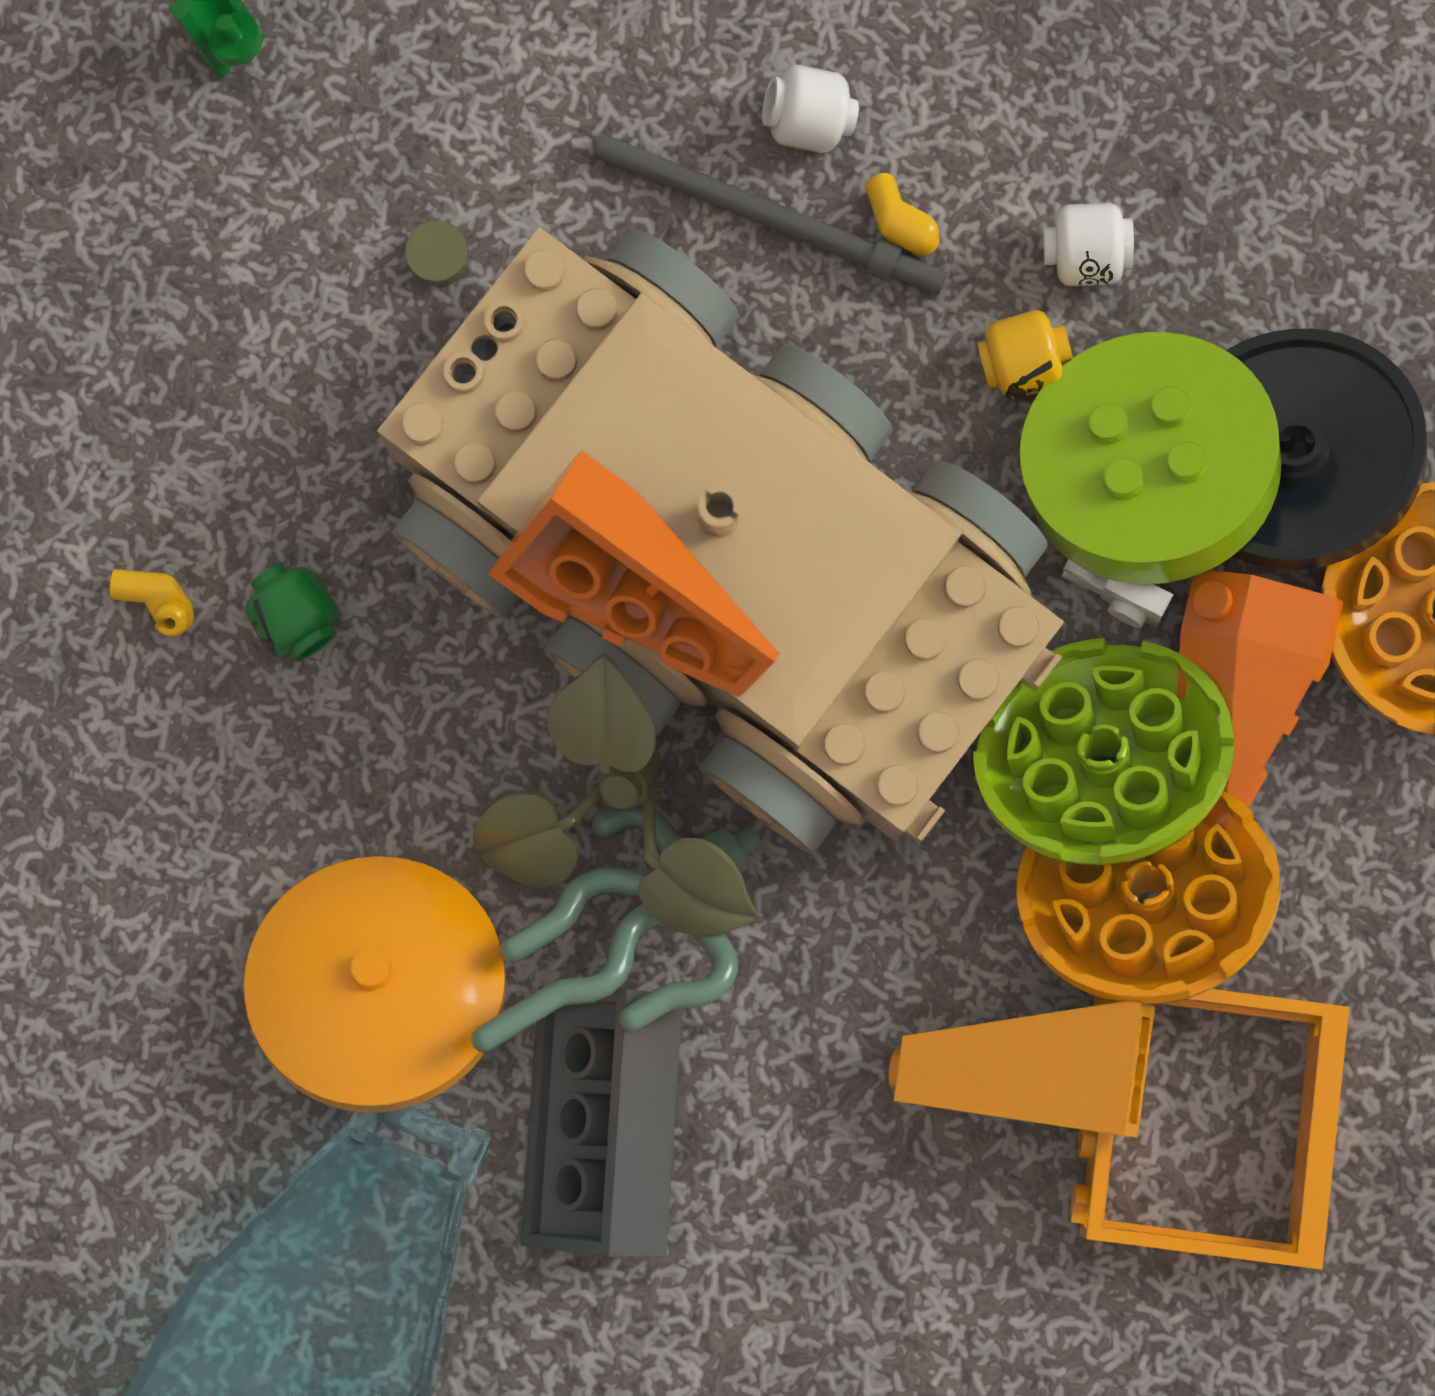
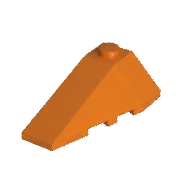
M582 450L579 451L549 487L488 572L489 576L542 614L563 623L568 615H571L604 629L601 639L623 647L628 639L660 653L665 666L738 697L776 661L779 652L634 488Z
M1208 570L1192 578L1180 632L1179 654L1191 660L1210 677L1226 702L1234 732V757L1230 776L1223 791L1231 793L1250 808L1267 777L1265 766L1283 733L1290 736L1300 718L1294 714L1312 681L1314 680L1319 683L1330 663L1343 601L1333 596L1251 574ZM1178 665L1177 698L1185 699L1187 680L1182 675ZM1218 799L1203 822L1210 828L1219 824L1226 831L1228 809L1222 799Z

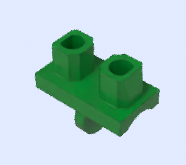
M169 0L173 4L168 9L209 68L221 79L230 72L231 66L249 63L261 49L263 39L266 36L242 0Z

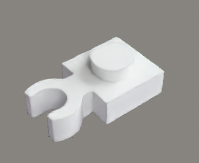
M1069 559L1061 576L1077 586L1101 595L1100 599L1110 603L1107 611L1112 616L1135 628H1142L1144 622L1157 628L1173 597L1172 593L1154 584H1133L1101 577L1083 569Z

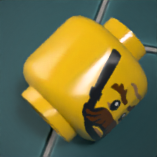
M1040 310L992 322L987 327L986 340L977 342L989 390L999 388L1003 396L1008 399H1018L1039 393L1044 385L1054 383L1060 379L1063 372L1062 364H1066L1073 358L1065 325L1052 328L1049 317Z

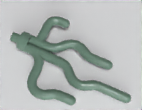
M640 804L627 809H616L610 806L593 818L591 828L594 834L602 838L612 836L628 826L638 827L644 832L643 806ZM655 809L656 848L662 853L668 843L681 837L666 818ZM749 825L733 834L724 827H719L701 838L722 849L736 864L741 874L748 868L746 855L761 846L757 833ZM617 867L596 868L578 875L565 886L551 911L502 942L500 947L502 958L510 963L519 962L560 937L575 924L586 902L596 895L616 893L639 897L638 885L643 876L650 870L632 871ZM643 904L630 911L617 924L609 943L607 961L598 973L589 977L560 979L542 987L478 1027L471 1036L473 1047L483 1053L492 1051L561 1007L591 1004L611 996L625 983L633 965L635 946L638 939L644 933L660 924V922L648 912ZM725 933L709 936L693 935L712 960L710 973L697 981L668 983L649 992L623 1009L619 1015L621 1028L626 1032L633 1033L672 1010L700 1008L719 1000L731 989L738 973L737 953Z

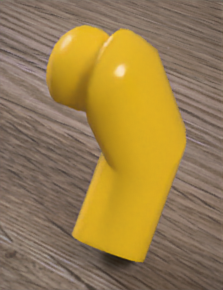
M881 173L873 176L866 182V192L878 229L883 238L888 242L903 247V249L910 251L915 256L924 257L932 254L938 248L940 242L939 229L935 220L930 215L902 201L895 177L892 174Z
M124 569L113 570L110 580L111 600L144 603L156 621L155 628L164 636L177 637L191 627L194 620L193 604L173 576L166 573Z

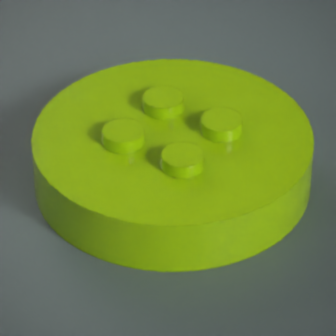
M1145 332L1120 336L1101 342L1073 357L1062 366L1063 372L1060 379L1054 383L1044 385L1029 409L1021 434L1020 466L1029 504L1040 529L1060 553L1083 569L1101 577L1133 584H1159L1184 580L1202 574L1231 558L1254 537L1266 520L1275 501L1281 475L1277 419L1270 398L1260 381L1240 360L1224 349L1199 338L1169 332Z

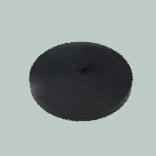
M1312 328L1278 330L1255 336L1227 349V352L1240 360L1253 372L1268 394L1277 419L1281 455L1280 482L1273 506L1254 537L1233 557L1267 568L1302 570L1319 568L1347 560L1378 543L1396 527L1412 506L1420 490L1427 464L1426 421L1422 405L1408 378L1398 366L1374 347L1356 338L1328 330Z

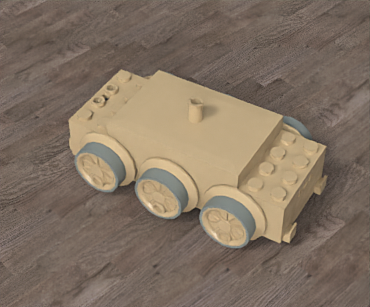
M539 227L377 430L390 457L412 473L408 482L417 498L391 533L409 551L444 580L482 608L501 619L514 605L519 596L489 576L488 572L549 487L579 451L582 450L634 488L779 652L776 661L740 697L665 666L659 652L627 639L623 647L603 640L601 638L604 629L571 615V618L566 620L544 650L571 676L576 678L599 656L608 654L626 674L641 696L652 719L656 736L681 706L680 703L705 706L708 700L718 706L720 709L715 713V716L726 737H721L701 763L699 769L732 800L804 852L814 854L836 825L835 820L860 825L866 819L895 842L905 833L920 844L945 811L929 799L1011 691L1021 681L1035 692L1062 658L1058 653L1056 655L1052 653L1046 646L1063 625L1064 621L1032 598L1031 590L1024 579L1048 548L1046 538L1038 527L1002 494L975 475L954 464L942 460L934 462L912 492L906 491L871 465L869 461L893 432L890 421L880 408L858 387L814 355L799 347L784 344L757 376L750 374L718 350L716 346L740 317L736 306L725 292L702 270L663 241L644 231L631 229L606 261L585 256L582 259Z

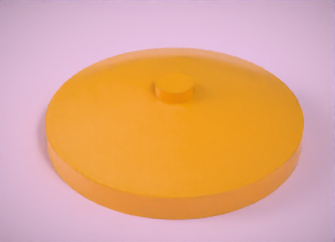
M372 856L342 861L325 867L297 883L278 900L262 921L252 941L245 966L244 1000L247 1016L255 1038L273 1068L289 1084L308 1097L328 1106L355 1112L379 1113L412 1107L428 1101L452 1087L483 1056V1052H479L473 1047L471 1036L478 1027L503 1012L506 995V974L504 959L500 953V941L491 920L479 902L465 887L445 873L420 862L396 857Z

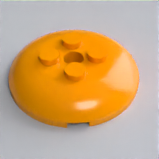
M1435 482L1421 484L1420 490L1406 515L1383 539L1358 555L1327 566L1322 585V594L1333 596L1343 601L1331 657L1348 686L1364 703L1386 719L1413 731L1435 735V620L1432 617V605L1435 598Z
M1223 791L1219 798L1224 801L1228 809L1226 831L1219 824L1210 828L1202 821L1178 842L1164 850L1138 860L1112 865H1080L1049 858L1026 846L1017 876V903L1024 931L1038 956L1052 971L1071 985L1093 996L1114 1002L1128 1000L1142 1002L1144 1005L1171 1003L1194 997L1220 985L1236 974L1248 963L1268 936L1277 914L1281 891L1280 870L1273 843L1269 842L1264 831L1254 820V813L1234 795ZM1144 893H1161L1154 898L1144 899L1143 903L1138 901V897Z

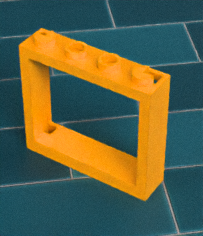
M1210 989L1184 1000L1159 1004L1309 1024L1287 1243L1104 1219L1114 1134L1079 1129L1077 1155L1078 1157L1088 1159L1085 1184L1075 1183L1073 1187L1070 1206L1071 1223H1079V1236L1090 1240L1322 1270L1349 1007ZM1095 996L1093 1006L1115 1002Z

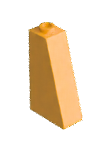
M1128 1000L902 1036L901 1049L894 1050L889 1065V1084L895 1088L893 1101L1138 1138L1155 1006Z

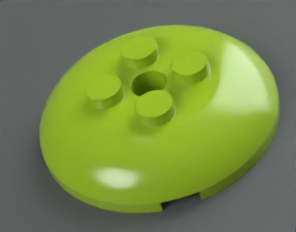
M1096 638L1074 642L1051 650L1052 653L1055 655L1058 653L1062 658L1040 687L1034 692L1019 681L981 731L976 752L973 751L976 780L989 812L997 823L1021 844L1044 856L1066 863L1099 866L1120 864L1150 856L1181 840L1200 824L1212 810L1226 786L1233 764L1234 732L1226 702L1215 683L1199 666L1172 649L1142 640L1141 647L1131 645H1106L1105 638ZM1178 665L1187 681L1185 699L1177 698ZM1106 756L1116 757L1117 761L1112 763L1111 760H1097Z

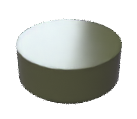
M440 220L425 222L416 227L407 239L405 246L406 260L412 274L420 282L434 287L447 286L456 282L466 271L469 263L467 242L462 232L451 223Z

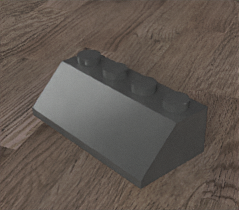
M617 989L611 996L591 1004L564 1006L536 1022L521 1246L605 1257H666L682 1009L672 1010L639 1031L633 1033L626 1032L619 1023L620 1013L624 1008L651 991Z

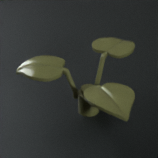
M602 654L583 673L560 690L552 701L547 715V726L551 739L564 756L579 765L589 766L599 763L601 773L599 774L598 782L594 785L591 792L568 815L560 819L553 802L541 792L522 790L500 797L487 808L476 825L473 836L475 852L480 855L484 863L517 883L534 888L555 886L571 876L579 860V846L574 837L566 831L567 829L573 827L600 799H604L608 805L616 809L633 808L641 804L643 806L644 859L653 869L647 872L638 885V895L648 912L668 928L690 935H719L750 923L758 911L749 898L743 877L736 864L722 849L700 838H680L668 843L661 855L658 854L656 849L655 805L660 796L651 787L661 771L662 760L655 748L656 734L654 725L633 683L608 654Z

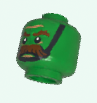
M277 564L261 573L252 581L251 586L255 593L245 605V616L269 653L273 656H291L295 662H298L320 651L337 636V632L333 627L339 620V607L312 569L298 567L287 571L283 564Z

